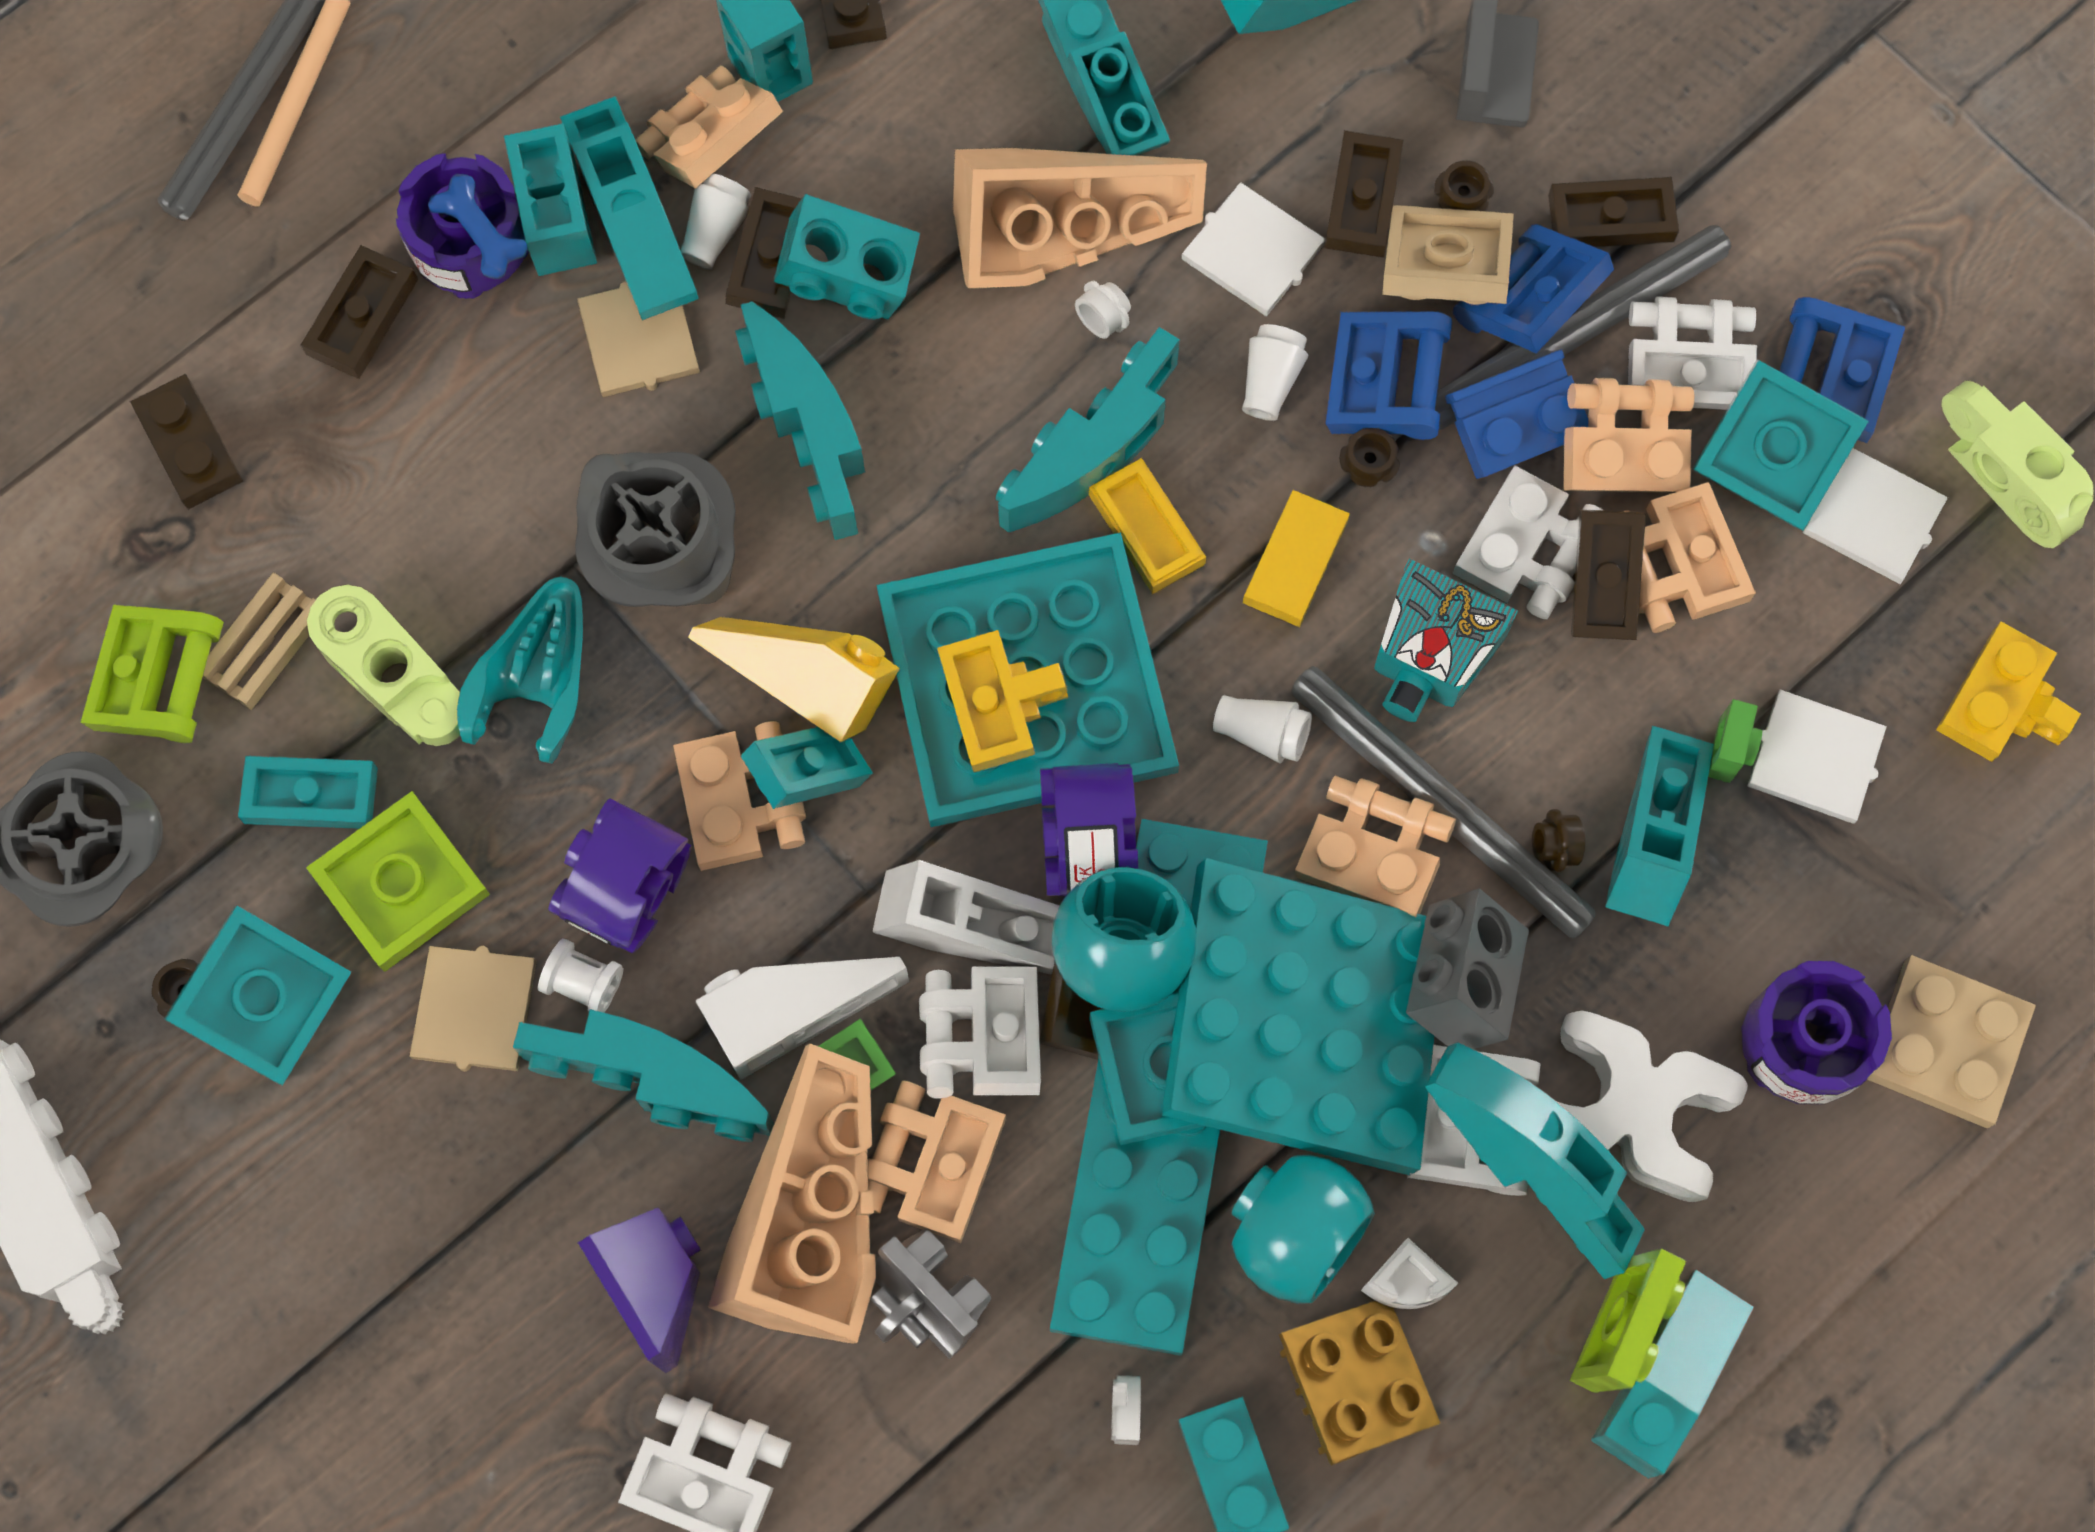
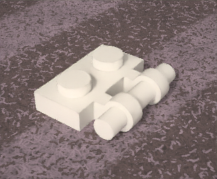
M1656 297L1654 303L1631 302L1629 325L1652 327L1654 340L1633 339L1630 343L1628 385H1645L1649 379L1669 380L1672 386H1688L1693 388L1695 397L1693 408L1727 410L1757 357V345L1732 344V331H1754L1756 324L1755 307H1735L1732 305L1731 300L1712 299L1709 305L1677 304L1675 297ZM1677 328L1707 330L1709 343L1677 341Z
M1514 465L1456 563L1453 574L1508 603L1518 584H1521L1534 591L1526 606L1528 611L1536 617L1548 619L1556 604L1567 600L1575 583L1572 577L1576 569L1579 516L1577 520L1569 521L1559 515L1569 494ZM1586 504L1582 509L1603 511L1601 508L1592 504ZM1545 538L1560 546L1550 566H1543L1533 561Z
M972 967L971 989H952L951 974L947 971L933 970L928 972L925 976L926 992L919 998V1016L926 1023V1045L920 1050V1070L927 1076V1094L933 1098L950 1097L954 1092L953 1075L958 1072H973V1095H1039L1041 1072L1037 967ZM957 1019H972V1042H953L952 1023Z
M666 1393L658 1407L656 1419L678 1427L672 1444L667 1446L647 1437L644 1438L618 1503L691 1532H757L774 1488L752 1480L749 1476L757 1459L782 1468L790 1451L791 1442L769 1434V1426L749 1419L746 1424L713 1412L712 1403L697 1397H692L690 1402ZM701 1437L735 1450L727 1469L693 1456Z

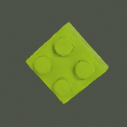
M413 791L306 867L384 972L490 895Z
M1663 1249L1632 1257L1626 1272L1614 1276L1569 1381L1595 1393L1633 1388L1635 1381L1641 1383L1646 1379L1658 1355V1345L1652 1343L1660 1322L1662 1318L1668 1320L1674 1314L1684 1294L1685 1283L1680 1281L1679 1277L1686 1263L1685 1260Z

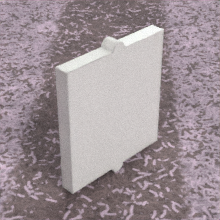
M1240 182L1216 213L1210 212L1206 215L1205 226L1182 253V260L1267 317L1292 285L1298 286L1301 284L1302 272L1325 245V238Z
M1853 448L1803 533L1901 584L1920 548L1925 549L1931 543L1932 537L1929 532L1948 497Z
M1779 690L1766 730H1762L1760 748L1747 786L1854 824L1858 820L1868 784L1878 777V771L1874 768L1887 726Z

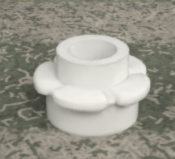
M1095 281L1087 282L1084 286L1085 293L1075 301V309L1081 321L1093 334L1100 338H1108L1115 331L1122 332L1129 325L1128 312L1131 306L1127 296L1118 286L1111 282H1107L1104 285H1099Z

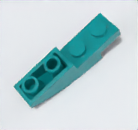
M1038 0L1043 11L1041 21L1079 105L1107 154L1138 156L1169 144V136L1126 32H1119L1107 1Z
M616 96L561 116V122L564 123L571 147L641 319H648L699 299L662 203Z
M753 301L741 304L746 327L735 330L744 365L756 363L762 380L751 384L760 419L772 417L778 438L787 435L792 436L800 467L813 466L818 484L808 486L807 490L817 523L829 520L834 540L858 534L855 512L844 478L865 473L862 448L852 421L836 389L819 363L785 326Z
M1158 327L1147 344L1138 341L1131 348L1121 366V372L1124 375L1112 391L1104 387L1097 394L1088 409L1086 418L1068 408L1057 424L1049 421L1041 429L1031 447V453L1034 454L1022 472L1013 469L1006 476L997 491L996 500L999 502L998 513L999 526L1010 533L1039 523L1070 508L1089 496L1090 486L1124 468L1144 449L1164 424L1166 399L1158 395L1157 392L1177 366L1180 339Z
M591 1009L584 1035L519 1022L513 1048L524 1060L530 1061L528 1070L555 1078H567L569 1069L593 1074L592 1082L594 1084L621 1091H630L632 1082L639 1083L636 1094L637 1102L644 1111L651 1112V1122L666 1127L688 1129L690 1120L716 1125L714 1134L741 1142H753L755 1133L768 1136L771 1134L775 1123L769 1112L746 1087L703 1054L656 1029L623 1017Z
M1459 1042L1449 1045L1425 1085V1088L1435 1099L1438 1107L1447 1114L1474 1148L1478 1157L1486 1163L1504 1187L1526 1180L1539 1201L1549 1209L1572 1238L1578 1250L1587 1257L1603 1279L1625 1273L1645 1230L1617 1194L1627 1174L1625 1169L1578 1119L1535 1085L1492 1058Z

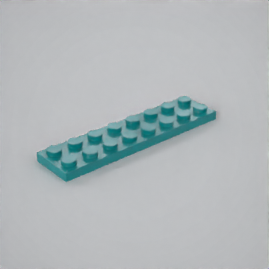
M1141 819L1136 847L1138 849L1139 869L1154 873L1169 882L1181 893L1191 911L1196 868L1205 858L1263 873L1268 841ZM1180 986L1173 993L1179 992ZM1099 1058L1050 1332L1182 1356L1220 1129L1202 1126L1120 1145Z

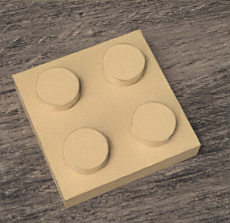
M1393 205L1384 271L1383 295L1402 296L1409 300H1422L1425 298L1459 300L1473 305L1486 303L1506 304L1514 214Z
M1911 955L1903 963L1888 1006L1892 1031L1889 1049L1882 1065L1867 1080L1988 1129L1996 1124L2036 1005Z

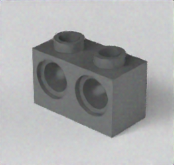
M1480 888L1430 904L1406 1014L1447 1046L1459 1042L1471 1049L1507 1040L1509 1038L1529 929Z

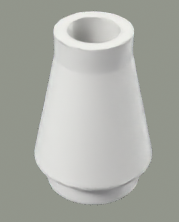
M712 174L694 190L684 243L680 249L684 259L706 269L713 268L718 255L748 215L749 207L747 203L751 193L745 187L721 175Z
M1264 324L1260 326L1258 335L1250 338L1246 395L1242 407L1246 414L1263 420H1277L1280 408L1308 358V353L1304 350L1307 341L1304 335L1286 327Z
M1223 695L1214 716L1213 731L1227 735L1278 763H1282L1285 758L1297 762L1302 756L1308 740L1312 715L1310 712L1299 710L1297 702L1237 699Z

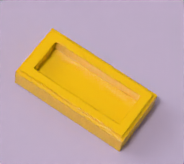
M1142 458L1089 487L1091 500L1113 534L1121 532L1126 554L1152 594L1205 565V554Z
M1293 490L1244 594L1243 604L1300 627L1348 523L1350 513Z

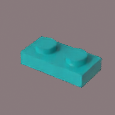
M819 727L754 741L741 755V758L756 780L759 789L764 793L773 809L858 788L873 774L851 737L843 742H839Z
M245 756L238 818L244 824L360 829L373 819L378 767L373 761Z
M1243 1397L1178 1420L1216 1532H1284L1290 1529Z

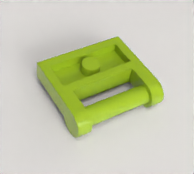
M113 605L80 723L93 731L161 737L174 742L191 743L197 722L192 719L210 647L212 643L219 642L224 622L218 617L203 612ZM176 636H184L186 641L167 712H158L156 708Z

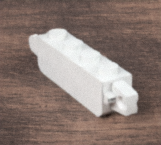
M0 1039V1247L22 1291L61 1303L64 1311L70 1313L68 1319L73 1320V1325L80 1326L79 1328L93 1330L97 1334H107L108 1331L114 1332L116 1326L120 1327L119 1322L123 1320L122 1313L125 1312L121 1309L123 1304L118 1302L119 1296L109 1277L122 1269L113 1252L114 1249L120 1246L118 1236L102 1212L94 1214L84 1194L91 1189L90 1180L82 1165L73 1155L65 1156L56 1138L57 1135L63 1133L61 1122L51 1105L44 1098L39 1101L37 1100L28 1082L29 1079L35 1077L30 1060L17 1043L9 1045Z

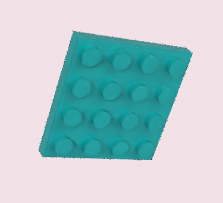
M1121 532L876 585L893 664L900 668L896 677L930 828L1042 803L1040 768L1118 763V765L1130 764L1134 783L1179 772V762ZM999 630L1008 664L1024 662L1027 672L1059 663L1067 686L1068 698L1039 707L1041 718L1026 722L1035 755L974 773L937 648Z
M1205 858L1196 868L1191 903V913L1197 929L1196 952L1186 979L1179 989L1162 1116L1409 1176L1411 1175L1410 1173L1413 1174L1421 1170L1429 1094L1425 1085L1431 1074L1434 1035L1406 1014L1427 916L1418 914L1417 917H1414L1391 906Z

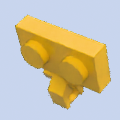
M2001 621L1993 629L1936 731L1993 762L2002 752L2012 733L2027 738L2031 731L2050 742L2059 745L2069 736L2081 713L2058 698L2053 697L2052 694L2055 688L2046 681H2042L2057 652Z
M999 630L938 647L937 650L973 772L1035 755L1026 722L1041 718L1039 707L1068 698L1067 686L1059 663L1027 672L1024 662L1008 664Z

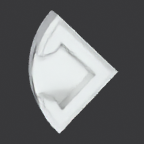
M1407 1238L1361 1291L1373 1300L1390 1307L1417 1309L1440 1301L1453 1290L1458 1282Z
M1117 1375V1378L1113 1379L1111 1440H1114V1444L1138 1445L1140 1441V1376Z

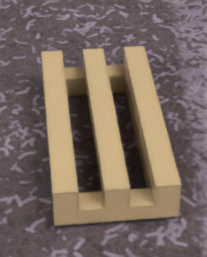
M273 572L209 653L202 678L252 710L309 637L307 618L310 607L316 600L307 597L302 590L294 585L290 586L282 577ZM281 597H283L282 600H281V601L278 603V605L275 607V609H274V610L271 612V614L268 616V618H267V619L264 621V623L261 625V627H260V628L257 630V632L254 634V636L250 639V641L247 643V645L243 648V650L239 653V655L236 657V659L232 662V664L229 666V668H228V669L225 671V673L222 675L223 671L227 668V666H228V665L230 664V662L234 659V657L237 655V653H238V652L241 650V648L245 645V643H246V642L248 641V639L252 636V634L255 632V630L259 627V625L262 623V621L266 618V616L269 614V612L273 609V607L276 605V603L280 600ZM297 607L303 610L243 688L238 686V682L256 659L264 654L274 641L276 633Z

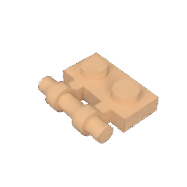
M720 65L708 77L698 76L685 88L687 95L670 110L665 112L660 109L646 122L648 129L637 137L635 141L642 156L648 160L655 156L666 173L696 189L783 111L772 93L742 78L736 82L732 74L724 66Z
M1595 378L1591 384L1572 383L1568 389V406L1571 409H1589L1588 427L1565 428L1563 491L1675 493L1690 488L1691 430L1668 429V415L1671 411L1692 410L1695 399L1693 388L1688 386H1672L1669 380L1649 379L1645 385H1619L1614 378ZM1617 410H1641V428H1615V414Z
M1709 482L1650 501L1646 510L1652 525L1645 527L1639 613H1645L1653 633L1665 631L1676 624L1668 604L1671 601L1683 598L1691 619L1694 620L1748 603L1752 600L1756 592ZM1662 548L1673 575L1658 580L1647 553Z
M776 721L761 723L755 727L757 740L782 735L780 724ZM735 731L673 745L697 863L701 871L763 857L758 835L760 832L776 829L781 849H792L805 844L801 822L806 819L803 802L775 809L772 808L770 803L764 806L752 807L747 779L754 777L741 758L742 754Z
M1335 775L1330 783L1326 799L1349 807L1343 822L1322 814L1318 815L1295 869L1296 878L1330 891L1398 908L1417 917L1421 913L1440 866V857L1418 849L1424 835L1447 843L1453 832L1456 819L1433 811L1434 804L1415 797L1411 803L1380 792V785L1363 778L1359 779L1358 783ZM1372 815L1402 826L1398 841L1396 842L1366 831L1365 828L1370 816Z
M901 1081L894 1102L886 1103L879 1122L884 1125V1129L873 1158H867L868 1191H873L874 1213L880 1214L888 1190L901 1193L906 1196L897 1217L900 1222L922 1230L928 1229L933 1234L961 1243L1004 1127L1006 1115L950 1096L941 1098L936 1115L932 1117L918 1112L926 1089L908 1081ZM909 1135L926 1139L914 1173L897 1168Z

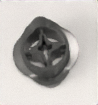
M684 452L600 454L588 461L581 474L576 512L578 521L575 550L579 568L592 588L604 598L630 607L649 605L688 606L711 604L719 600L729 587L735 558V502L722 474L706 460ZM701 511L697 530L690 542L686 544L684 541L686 533L695 524L693 517ZM626 514L627 518L625 521V525L616 534L618 541L612 545V540L616 527L622 519V517ZM642 521H645V522H646L647 524H649L651 527H649V526H646V527H645V525L643 524ZM666 531L669 535V538L666 537L662 532Z
M81 751L59 755L42 765L13 799L0 809V884L21 899L37 917L45 922L65 927L79 926L92 922L109 911L119 900L124 890L133 880L143 874L156 858L163 837L160 812L150 795L125 777L108 759L95 753ZM84 794L100 796L116 804L121 810L122 825H111L107 819H91L90 810L84 803ZM58 799L56 810L51 817L42 822L31 823L44 807ZM81 828L86 836L76 838L75 848L68 850L61 841L72 839L73 829ZM27 852H37L41 858H57L58 869L63 874V885L45 882L33 876L28 870ZM118 853L109 867L90 879L91 867L96 860L104 855Z

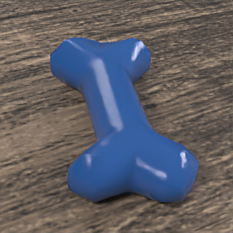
M456 174L451 178L446 191L431 196L428 204L429 209L432 213H445L457 218L480 248L482 254L481 272L483 275L491 279H500L506 274L509 262L525 257L528 249L527 243L523 239H509L500 235L476 204L474 199L476 185L474 179L465 174Z

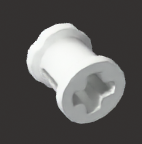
M561 939L552 950L544 965L538 983V991L546 995H551L555 991L588 1006V1011L591 1009L605 1013L619 987L624 968L614 961L606 965L575 951L573 942Z

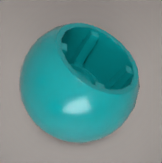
M1129 867L1110 868L1081 880L1063 899L1053 922L1052 951L1055 963L1064 981L1082 999L1106 1010L1118 1012L1138 1011L1155 1006L1166 1000L1185 981L1195 957L1197 929L1189 905L1181 893L1165 879L1142 869Z
M1295 1155L1287 1160L1277 1172L1267 1165L1263 1166L1244 1189L1232 1210V1215L1242 1222L1233 1238L1232 1247L1235 1257L1247 1277L1261 1290L1280 1300L1293 1303H1312L1323 1293L1348 1260L1369 1227L1375 1212L1371 1199L1364 1187L1346 1168L1326 1158L1313 1155Z

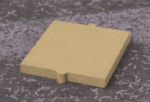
M623 281L618 289L577 299L602 397L645 386L648 390L652 391L657 388V383L700 373L683 306L642 320L626 281Z
M430 946L410 1057L416 1060L456 1064L464 1072L470 1070L471 1066L518 1071L520 1055L513 1048L519 1022L526 1023L536 959L490 953L485 946H479L476 951Z

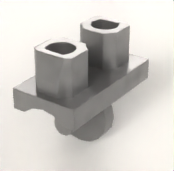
M923 1229L902 1243L894 1236L878 1251L880 1256L875 1261V1281L882 1288L873 1295L871 1301L886 1315V1318L875 1330V1334L885 1343L901 1331L916 1348L920 1347L930 1338L951 1359L965 1346L978 1325L976 1321L992 1299L991 1295L974 1277L965 1275L949 1291L945 1290L931 1274L944 1263L948 1254L945 1251L944 1245L928 1229Z

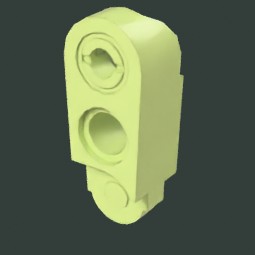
M1964 381L1942 398L1943 413L1951 424L1952 430L1961 438L1948 451L2025 535L2043 547L2055 548L2083 527L2086 514L2093 502V482L2087 471L2072 457L2075 451L2029 405L2022 402L2012 411H2009L1985 386L1981 387L1973 381Z
M352 585L332 587L319 595L310 607L307 626L309 636L327 662L419 745L424 742L429 745L440 746L449 744L460 736L457 720L460 692L378 599L362 587ZM344 612H352L357 615V624L349 632H339L335 629L334 623L336 618ZM398 663L408 664L406 672L400 679L389 683L381 682L382 674L388 667Z

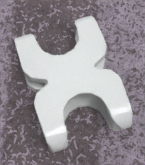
M1576 1011L1567 1014L1561 1027V1042L1566 1050L1578 1055L1595 1068L1601 1081L1600 1099L1597 1103L1585 1108L1560 1102L1557 1103L1578 1119L1607 1150L1614 1144H1618L1621 1147L1623 1168L1632 1181L1683 1201L1696 1202L1706 1200L1713 1184V1172L1708 1164L1696 1159L1679 1147L1672 1132L1673 1113L1677 1108L1685 1105L1707 1108L1715 1112L1730 1111L1743 1102L1748 1088L1744 1077L1728 1067L1689 1051L1673 1053L1659 1067H1653L1651 1065L1649 1042L1640 1031L1587 1011Z

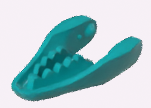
M555 577L547 581L538 589L505 633L480 657L460 689L457 706V720L462 742L475 745L479 738L485 734V725L494 703L522 697L542 702L552 709L543 735L536 742V749L539 753V760L552 764L557 759L574 721L579 698L583 611L582 598L576 582L564 577Z

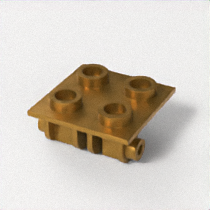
M1373 1301L1279 1334L1284 1347L1280 1351L1281 1358L1287 1357L1296 1383L1298 1382L1299 1388L1294 1391L1297 1397L1303 1395L1307 1405L1306 1408L1302 1409L1304 1416L1311 1415L1312 1424L1321 1444V1447L1317 1448L1320 1455L1326 1453L1331 1466L1363 1452L1440 1424L1394 1307Z

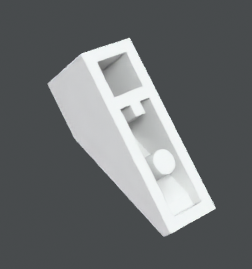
M917 860L886 870L872 932L932 951L1012 967H1037V972L1052 974L1055 961L1052 951L1053 922L1060 906Z
M900 957L753 967L740 974L739 970L735 969L716 977L705 986L706 995L695 1001L737 1075L742 1080L910 981L907 968Z

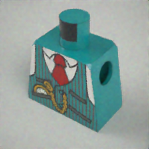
M1409 558L1404 568L1374 669L1379 674L1394 680L1382 703L1385 710L1404 721L1416 722L1428 697L1445 706L1454 707L1505 641L1518 610Z

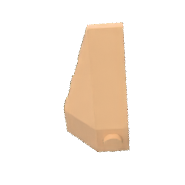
M1021 148L955 149L953 212L965 285L967 288L1028 286L1045 280V274L1075 263L1081 267L1097 261V255L1130 243L1138 246L1203 222L1207 163L1204 160Z
M813 1044L805 1046L727 1242L708 1308L768 1329L851 1344L858 1343L876 1278L875 1254H870L869 1215L874 1213L873 1191H868L867 1149L872 1145L870 1066Z

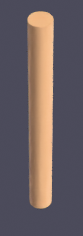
M325 0L239 190L238 197L245 203L252 206L261 205L351 5L349 0Z

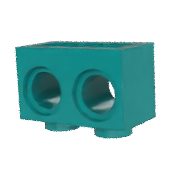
M716 0L727 55L742 79L772 93L777 102L813 84L804 21L790 0Z
M564 123L504 136L525 241L538 276L598 264L576 160Z
M804 194L790 215L774 282L788 286L792 293L801 298L809 300H821L824 298L847 306L848 310L856 316L866 319L884 318L888 320L905 299L920 233ZM805 245H814L820 248L826 254L828 262L814 259L808 253ZM863 264L877 267L882 272L885 281H878L870 277L865 271Z

